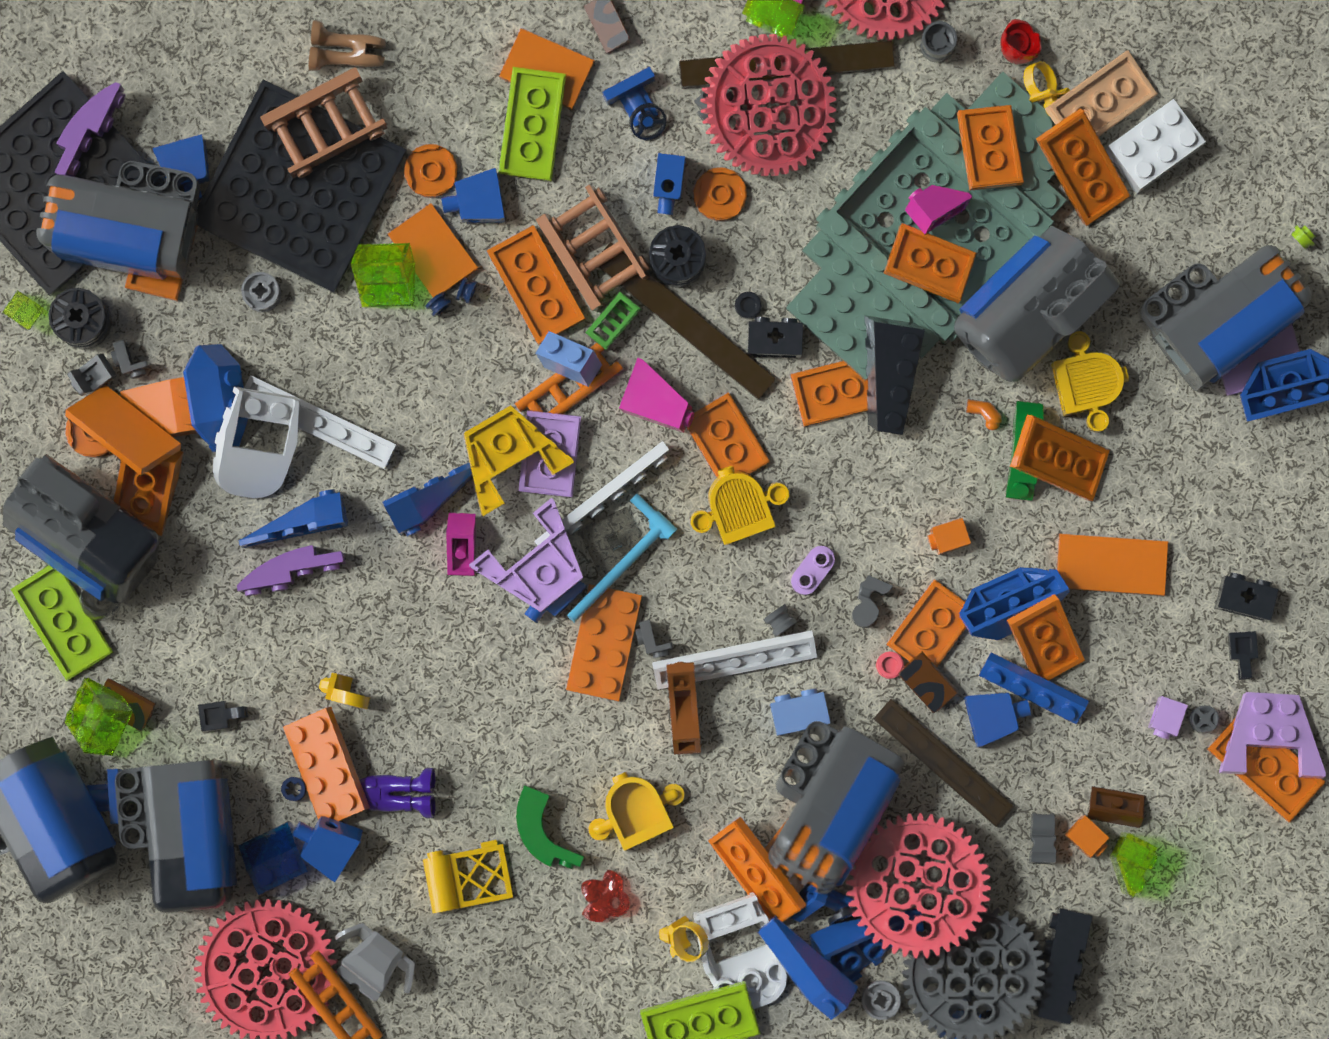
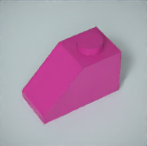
M931 185L924 190L919 188L909 196L910 202L905 211L920 230L927 234L964 211L972 196L968 192Z
M449 513L446 532L447 575L474 576L475 570L469 564L475 560L476 514Z

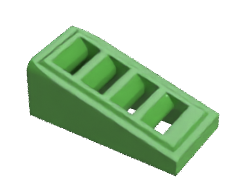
M619 292L585 333L607 350L638 315L641 308L623 293ZM619 303L630 312L628 316L616 307ZM612 311L623 320L621 324L609 315ZM605 319L617 328L614 332L602 323ZM598 327L610 336L607 341L595 331Z

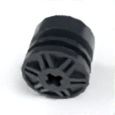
M681 225L669 226L658 232L652 240L649 250L652 272L660 282L670 287H686L697 281L703 273L706 263L705 244L699 234L691 228ZM678 249H681L684 258L679 257L677 260H674L671 252H677Z
M71 288L58 294L51 303L48 313L49 325L54 334L69 346L81 350L92 349L103 343L109 335L112 326L111 312L106 303L90 290L83 288ZM76 312L81 314L83 319L81 322L75 320L74 314Z

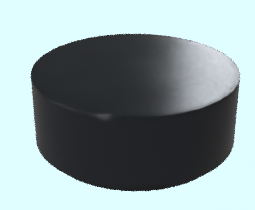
M743 292L735 300V311L743 319H753L761 311V300L753 292Z

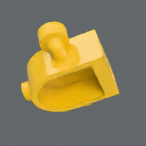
M1076 331L1071 334L1067 342L1068 348L1071 352L1075 353V357L1054 361L1051 367L1063 417L1089 411L1086 419L1087 427L1091 431L1098 433L1105 430L1109 424L1108 415L1100 410V408L1108 406L1119 396L1123 384L1129 382V376L1126 366L1120 367L1119 363L1111 356L1098 352L1086 354V350L1090 346V338L1085 332Z
M733 466L725 467L718 470L719 477L714 480L709 489L708 502L711 511L698 510L690 518L692 528L699 533L707 532L712 527V522H715L723 544L727 545L775 527L767 502L775 505L784 504L789 498V490L784 484L775 482L768 487L767 491L763 492L761 486L751 475L742 471H735Z
M626 771L612 778L614 785L609 790L605 802L609 819L598 818L593 820L588 830L593 839L603 840L609 836L610 830L614 829L625 851L674 828L664 805L675 806L680 804L684 799V791L681 786L670 784L664 788L663 794L658 795L656 789L649 782L641 778L629 777Z

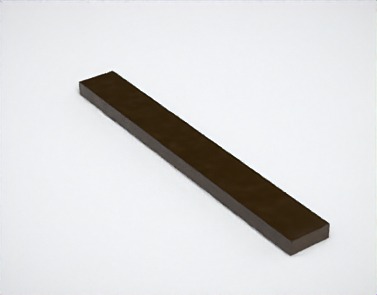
M892 40L806 48L804 51L813 50L814 53L811 59H821L818 68H827L822 75L894 69L895 67ZM722 56L679 61L681 89L710 86L705 81V77L714 76L709 70L710 67L719 68L715 60L717 58H725ZM778 57L774 61L777 70L781 68V60ZM751 59L749 62V68L754 73L756 70V62L753 59ZM765 75L759 78H749V81H769L770 79L784 78V76L770 77Z
M610 242L604 250L614 244ZM621 252L598 268L612 278L632 265V262L625 253ZM636 274L620 285L757 400L762 397L776 380L651 275L650 278L645 280L639 274Z

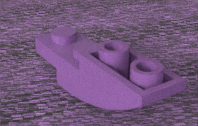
M115 82L101 90L85 103L70 120L56 143L61 149L65 150L55 170L57 175L75 176L81 165L79 159L82 153L87 152L91 146V134L102 138L104 132H109L114 121L112 115L116 108L119 109L125 99V94L123 93L125 89L121 84Z
M313 545L283 553L249 573L237 585V591L245 592V596L262 594L261 589L271 587L272 592L287 590L288 584L294 583L292 573L297 572V576H306L313 574V569L323 568L324 572L339 570L340 564H346L344 553L339 551L317 555L316 547Z

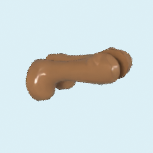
M313 20L311 45L316 47H310V71H317L325 65L383 66L385 58L379 55L365 54V48L384 49L386 48L385 39L364 34L330 32L326 29L323 22ZM318 47H348L352 48L353 51L337 52L332 50H323Z

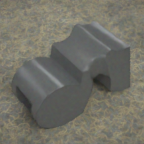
M869 575L865 581L860 583L857 599L861 603L852 611V621L855 625L862 628L868 627L877 619L879 609L872 602L870 596L875 592L882 596L888 593L893 585Z
M1032 812L1030 839L1033 843V848L1029 853L1030 864L1056 863L1054 813L1037 814Z

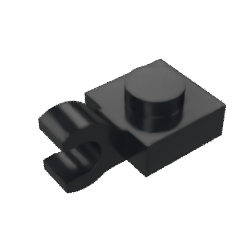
M1256 631L1228 633L1230 661L1238 660V680L1252 678L1250 660L1258 659Z
M226 701L198 705L201 732L230 728L229 720L249 717L247 706L227 709Z

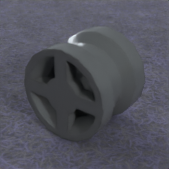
M785 604L763 619L766 624L773 628L772 633L775 637L797 623V620L788 614V608Z
M1203 705L1192 710L1189 722L1195 731L1205 733L1216 728L1219 716L1214 708Z

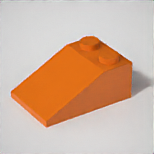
M184 377L120 391L123 399L172 437L197 433L191 424Z
M182 451L175 453L143 475H139L122 460L120 463L114 502L151 527L159 536L163 535L178 482L184 453Z

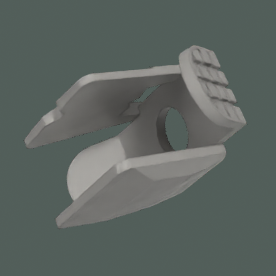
M363 923L345 929L335 936L338 942L355 936H359L364 940L342 960V965L337 969V974L349 984H357L361 993L372 1001H377L394 969L398 966L406 972L404 993H410L415 963L390 941Z

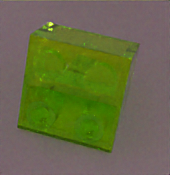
M747 0L742 14L747 16L746 22L760 28L764 24L772 27L771 33L783 38V36H788V34L795 36L805 5L793 0Z
M410 243L359 244L352 259L351 267L362 307L413 306L415 303V262Z
M84 677L80 688L76 691L73 704L66 713L64 722L84 753L113 756L133 711L122 695L90 678Z
M1128 832L1121 833L1110 855V859L1122 894L1134 897L1136 893L1140 894L1147 881L1143 877L1147 869L1152 870L1159 855L1155 853L1158 847Z

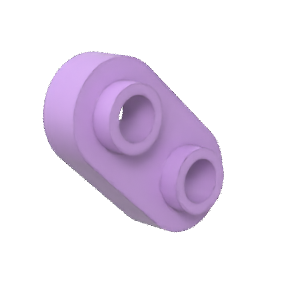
M817 546L813 548L796 569L791 578V585L795 592L801 595L811 594L831 570L835 557L828 547ZM822 554L826 557L824 564L817 563L816 557ZM802 576L809 577L810 584L807 586L801 585L800 578Z

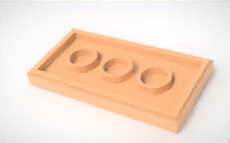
M1127 50L1047 106L1045 110L1056 125L1081 108L1099 137L1158 94Z

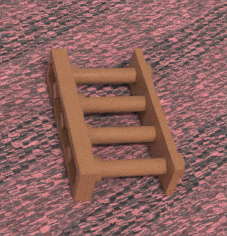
M356 67L260 117L267 131L273 129V131L278 132L295 164L288 168L292 178L296 176L303 178L313 172V167L368 138L372 141L381 137L384 134V130L388 128L384 119L375 122L358 90L359 83L363 82ZM342 92L349 94L366 128L354 134H351L334 102L335 96ZM319 104L325 106L342 138L341 141L329 147L310 114L312 112L311 108ZM294 117L301 118L318 150V153L305 160L287 128V121Z
M589 184L585 187L590 195L588 198L557 218L555 216L551 218L550 215L543 214L536 221L591 310L597 312L606 306L602 301L605 298V294L636 274H639L642 279L647 280L650 278L647 272L650 267L642 255L637 256L607 208L605 202L608 199L600 187L596 189ZM596 205L604 219L571 241L569 239L565 241L560 233L563 230L562 227ZM610 228L618 242L586 263H579L574 255L577 253V249ZM625 251L632 265L603 284L593 286L588 278L591 276L590 272Z

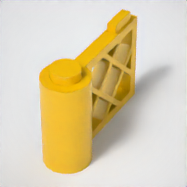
M497 840L481 842V848L448 855H444L443 850L427 853L428 859H423L432 913L513 898L503 844L497 845ZM498 850L500 863L493 871L481 863L487 852ZM482 854L479 860L472 855ZM468 857L476 863L468 876L458 870L457 858ZM479 865L492 873L484 887L470 879ZM500 867L502 869L503 877L497 873ZM459 875L465 878L462 885L460 883ZM494 876L504 882L505 894L494 895L486 889ZM469 881L481 889L475 900L464 902L462 889ZM484 892L490 895V897L480 898Z

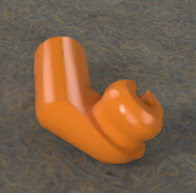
M968 399L966 413L982 415L986 420V428L989 430H997L1000 427L1002 416L992 403Z

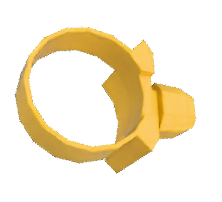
M1039 61L1027 66L1024 70V84L1030 94L1029 100L1032 103L1044 101L1045 104L1043 106L1046 108L1070 91L1068 87L1056 91L1057 78L1050 65L1046 62ZM1034 67H1037L1043 73L1047 81V90L1040 92L1036 86L1033 74Z
M331 673L330 678L320 680L319 689L326 693L325 699L368 709L370 697L350 692L353 678Z
M685 915L670 924V926L660 929L659 938L663 942L671 944L670 954L672 957L678 956L684 961L694 962L706 954L709 949V940L705 930L697 923L688 922L689 919ZM686 928L696 933L700 940L701 952L699 956H692L685 951L691 946L687 939Z

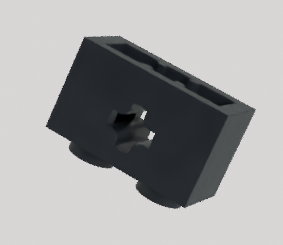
M755 317L754 321H749L747 356L801 358L803 323H797L795 318H782L781 322H770L768 317ZM773 331H778V336L783 337L776 344L773 343L771 338H767V336H772Z
M1231 572L1229 576L1222 577L1214 609L1264 622L1271 621L1279 590L1272 587L1273 583L1257 579L1256 583L1245 581L1246 576ZM1249 590V595L1254 597L1253 600L1245 603V598L1241 596V593Z

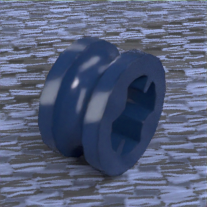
M464 277L456 300L464 299L467 304H470L478 282H469L468 278Z
M444 292L436 295L425 306L427 310H432L433 317L440 315L452 304L450 299H445L446 294Z
M290 777L283 782L281 792L285 799L298 801L305 796L306 787L302 779ZM290 782L300 784L301 790H298L300 791L298 796L287 793V789L290 788L287 785Z

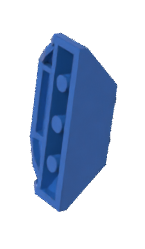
M222 344L198 345L195 347L194 353L183 371L191 424L200 437L209 445L211 451L216 452V434L220 432L226 407L231 408L236 394L233 393L234 387L244 388L241 367ZM238 417L232 446H240L249 418Z
M1307 349L1258 362L1240 394L1246 421L1328 401L1329 358L1312 349Z
M1020 567L973 588L959 616L971 636L1000 640L1013 634L1007 622L1008 619L1054 594L1061 603L1069 593V588L1056 569H1049L1048 571L1039 568Z

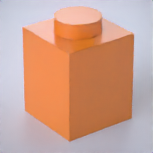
M963 518L932 527L930 529L931 534L927 535L931 550H937L938 555L971 544Z
M1082 815L1064 834L1088 858H1091L1093 855L1098 857L1108 847L1105 842L1109 837L1086 815Z

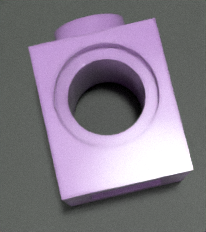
M1163 696L1158 697L1148 728L1154 730L1153 735L1169 740L1170 736H1177L1188 705Z

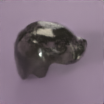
M84 589L81 590L79 597L80 605L84 614L90 619L105 621L114 617L119 612L121 603L115 604L106 599L100 601Z

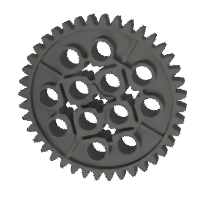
M986 905V912L977 913L982 922H972L976 931L967 929L969 938L967 940H959L960 946L950 942V951L947 952L942 946L940 947L939 956L931 949L929 958L925 957L923 951L919 952L918 958H914L913 951L909 950L908 957L911 959L903 960L904 966L908 968L902 971L903 977L907 978L902 981L903 987L908 989L904 992L906 999H910L907 1003L910 1009L915 1008L913 1011L916 1018L921 1017L919 1021L922 1026L928 1024L927 1029L930 1033L937 1030L938 1038L941 1039L946 1034L947 1039H955V1037L957 1039H986L988 1037L989 1039H996L995 1035L999 1034L1002 1039H1006V1030L1015 1034L1013 1025L1017 1024L1024 1027L1021 1018L1031 1019L1032 1016L1029 1009H1038L1034 1000H1042L1043 997L1037 990H1045L1046 988L1045 984L1040 981L1047 979L1046 973L1041 971L1046 968L1045 962L1041 961L1044 955L1042 951H1038L1040 948L1039 942L1033 941L1035 939L1033 932L1027 933V925H1020L1018 917L1011 920V915L1008 911L1001 917V911L998 907L991 913L989 905ZM956 907L953 908V915L961 914ZM925 923L927 932L918 931L917 934L921 937L929 936L932 932L931 925ZM989 931L996 932L992 939H983L985 933ZM974 944H978L980 947L976 949V953L971 951V949H974ZM988 957L995 959L990 966L982 965L983 960ZM1018 957L1022 959L1018 966L1009 965L1013 958ZM931 958H940L938 964L934 966L928 965V961ZM958 958H967V962L964 965H954ZM1003 966V969L1006 974L1003 975L1000 985L997 976L1000 975V971H1002ZM947 967H948L949 970H950V972H951V974H948V977H947L946 983H945V981H944L942 975H945V974H946V970H947ZM976 967L978 973L975 974L972 983L970 976H973ZM932 983L939 984L934 992L926 991L928 985ZM957 984H966V988L962 992L953 991ZM1020 984L1021 988L1016 993L1008 992L1011 985ZM983 985H994L991 991L987 993L981 992ZM972 997H976L978 1001H974V1005L970 1006L968 1002L972 1000ZM955 1011H965L963 1017H961L960 1019L952 1018V1015ZM983 1011H992V1015L988 1019L979 1018Z

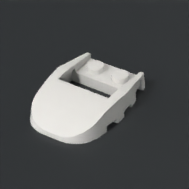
M234 387L233 393L236 394L231 408L226 407L220 432L216 434V457L213 459L214 478L224 491L232 495L248 498L266 497L281 487L288 472L298 439L299 400L297 397ZM238 417L289 425L283 454L232 446Z
M753 892L749 893L750 895L701 912H694V922L705 930L708 940L756 923H760L762 928L769 920ZM698 938L699 949H700V952H701V944H700V940H699V938ZM767 944L715 962L710 946L706 954L702 956L703 968L714 986L713 989L746 981L754 1009L774 1002L785 989L786 971Z

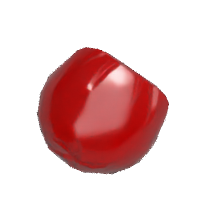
M1013 19L1001 35L1000 46L1002 54L1007 61L1015 65L1027 64L1033 61L1042 50L1040 34L1035 33L1033 27L1027 21Z

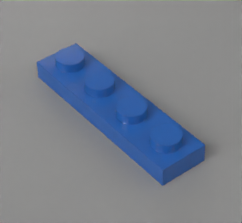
M992 652L979 674L980 677L1074 724H1077L1089 702Z

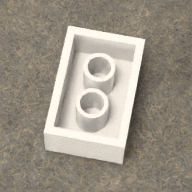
M1172 99L1107 147L1106 152L1135 193L1138 194L1199 150L1205 144V140L1176 101Z

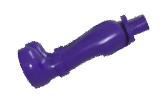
M425 768L420 776L416 778L412 776L374 775L359 779L370 807L368 810L382 812L405 810L406 812H412L414 809L419 811L426 819L435 817L436 800L434 795L413 797L412 795H391V792L418 791L432 793L436 783L434 768Z

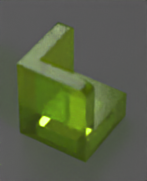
M17 290L2 313L27 330H30L41 314L46 316L48 311Z

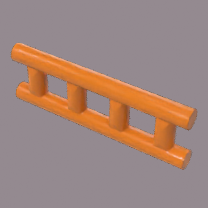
M596 342L589 349L594 350L602 364L600 368L601 373L594 377L589 387L576 382L580 389L566 397L558 384L567 377L555 373L517 401L515 405L520 412L526 408L530 411L544 412L536 401L547 392H550L558 405L548 413L564 414L622 371L623 368L618 361L610 365L601 354L605 349Z
M319 950L311 954L310 957L315 964L304 973H301L298 968H294L289 972V976L338 1039H366L369 1035L372 1039H380L383 1036L382 1032ZM322 972L331 985L318 995L309 982ZM338 993L347 1006L334 1016L325 1003ZM354 1014L363 1027L350 1037L341 1024Z

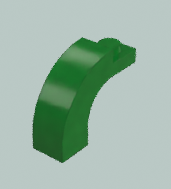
M1016 401L1010 465L1027 415L1043 420V404ZM1009 467L1006 498L1032 501L1037 478Z
M524 785L517 804L516 822L520 838L527 850L537 860L549 867L552 866L555 857L560 859L558 864L573 870L575 865L581 867L585 856L554 844L544 831L543 814L550 795Z

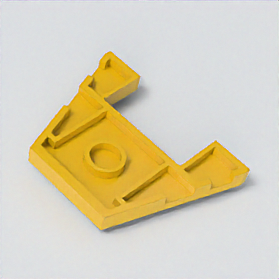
M511 405L463 433L482 516L505 504L491 479L532 454L539 452L552 476L574 463L569 455L560 450L554 442L538 431L532 423Z

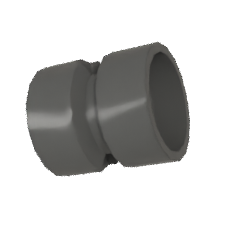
M943 21L933 22L926 27L921 38L920 49L927 60L940 63L951 57L957 42L954 28Z

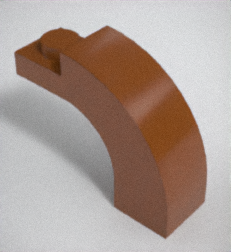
M694 662L666 664L674 755L701 753Z

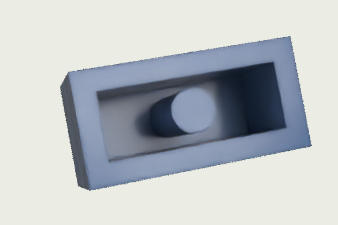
M550 331L535 353L544 368L587 387L590 386L602 366L594 350Z
M817 688L801 691L802 697L791 699L790 694L774 697L775 702L770 703L776 736L806 730L807 726L814 721L830 725L824 692L818 693Z

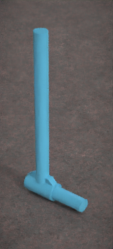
M638 493L630 502L649 519L650 531L567 614L568 618L574 623L658 537L668 540L678 530L661 512L655 511Z

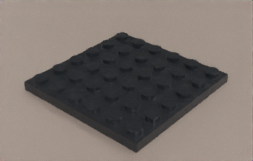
M64 71L59 73L0 126V242L50 297L86 266V264L60 259L53 252L49 251L37 238V228H41L42 223L39 218L40 212L45 211L43 199L44 196H48L49 192L46 185L51 177L57 175L55 170L65 151L56 143L73 116L89 101V98ZM112 125L108 133L104 132L102 138L91 134V146L87 152L82 153L79 159L81 162L79 171L72 177L116 186L120 168L124 163L129 161L147 163ZM130 171L127 180L130 182L136 181L140 176V171ZM159 176L154 179V186L161 187L165 184Z
M263 79L197 207V226L335 294L407 150L382 137L372 141L368 138L313 167V172L303 178H298V176L292 178L288 168L295 164L278 132L273 131V129L267 131L260 117L299 96ZM319 106L311 108L312 112L310 114L327 146L329 147L341 141L342 138L327 110ZM294 117L287 121V128L304 160L318 153L301 118ZM344 119L351 134L364 129Z

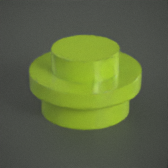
M1298 225L1294 227L1296 230L1291 235L1305 250L1310 245L1312 247L1315 245L1312 240L1316 236L1305 225L1302 228Z

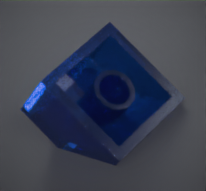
M288 822L239 845L246 870L258 895L265 894L311 871L308 863L300 856L302 850L296 838L292 836L293 831Z

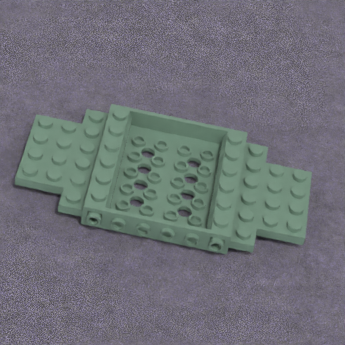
M1003 71L968 109L1011 105L1024 179L1022 185L969 191L957 118L958 110L966 109L946 93L931 110L924 107L919 112L916 109L906 120L909 125L903 131L898 129L888 140L891 143L885 151L879 149L870 161L873 164L867 171L862 168L852 179L855 184L849 190L844 188L835 197L834 201L837 203L831 210L825 208L816 218L819 222L816 225L818 233L803 248L802 252L821 270L789 303L786 310L800 323H803L810 332L865 381L868 379V376H866L867 350L865 349V338H867L864 315L916 323L925 329L919 356L920 359H923L938 341L944 344L948 339L951 342L955 340L957 335L954 330V324L961 315L959 309L1034 235L1040 237L1052 226L1054 221L1051 217L1067 201L1047 183L1054 176L1055 172L1036 140L1037 137L1055 126V123L1047 115L1045 108L1038 102L1032 103L1029 100L1030 95ZM919 173L926 174L930 180L929 185L922 188V190L931 185L968 192L972 196L965 209L969 213V221L967 223L959 224L953 217L928 232L933 236L977 253L959 303L883 274L899 226L904 223L920 230L905 211L910 202L909 196L919 189L914 183V177ZM890 213L894 219L893 224L890 227H882L878 223L880 214ZM985 227L989 231L988 240L984 242L977 241L974 237L975 229Z

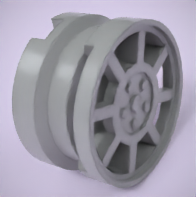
M255 272L249 275L241 287L243 300L251 309L257 312L272 310L277 306L281 298V289L274 277L265 272Z
M883 980L874 981L867 985L861 997L862 1006L866 1013L877 1020H886L897 1013L901 1004L900 994L896 987Z

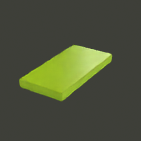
M513 67L498 174L552 181L566 74Z
M51 566L45 567L10 589L66 681L71 680L114 653L70 580Z
M746 981L640 1010L648 1039H745L761 1034Z

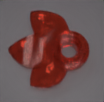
M607 870L602 881L591 879L581 884L582 894L589 902L582 912V916L594 922H604L610 916L621 917L628 912L630 898L624 892V882L616 872ZM615 898H618L620 901V905L617 908L612 906Z

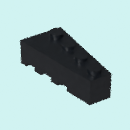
M864 315L867 338H865V349L867 350L868 425L878 432L903 435L925 329L916 323Z
M1057 908V913H1051L1049 928L1053 930L1051 939H1046L1043 946V955H1046V968L1041 970L1046 973L1047 979L1040 980L1045 984L1046 988L1045 990H1038L1043 998L1042 1000H1034L1038 1009L1034 1010L1033 1015L1071 1025L1072 1015L1067 1013L1069 1007H1072L1076 1000L1077 986L1074 983L1081 975L1083 959L1080 957L1081 953H1085L1092 921L1091 915Z

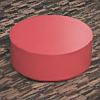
M890 651L881 654L876 662L878 673L886 679H893L899 676L898 673L904 666L900 655Z

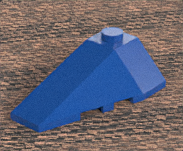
M470 462L448 472L449 476L445 478L442 475L430 479L424 484L422 489L414 486L382 502L400 535L406 534L409 537L420 532V526L425 524L473 477Z
M335 489L319 492L320 497L310 499L240 539L239 545L244 548L348 527L343 495L340 492L336 493Z
M917 909L901 911L909 915V920L914 921V918L917 916H922L921 911ZM893 916L890 919L889 926L893 931L899 932L904 928L905 922L901 916ZM861 919L833 924L811 934L812 948L853 983L862 977L860 971L873 962L875 966L883 961L881 957L893 946L890 944L886 949H882L884 941L882 939L874 943L875 933L873 932L866 936L864 933L868 926H858ZM923 921L917 924L916 932L924 931Z
M776 916L758 931L759 935L799 991L810 1003L830 1020L847 1009L858 988L856 984Z

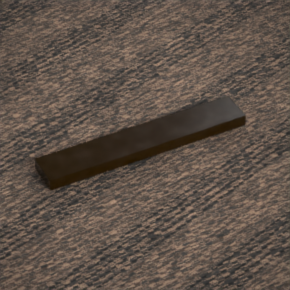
M892 699L873 718L874 721L995 827L1013 809L1014 806Z

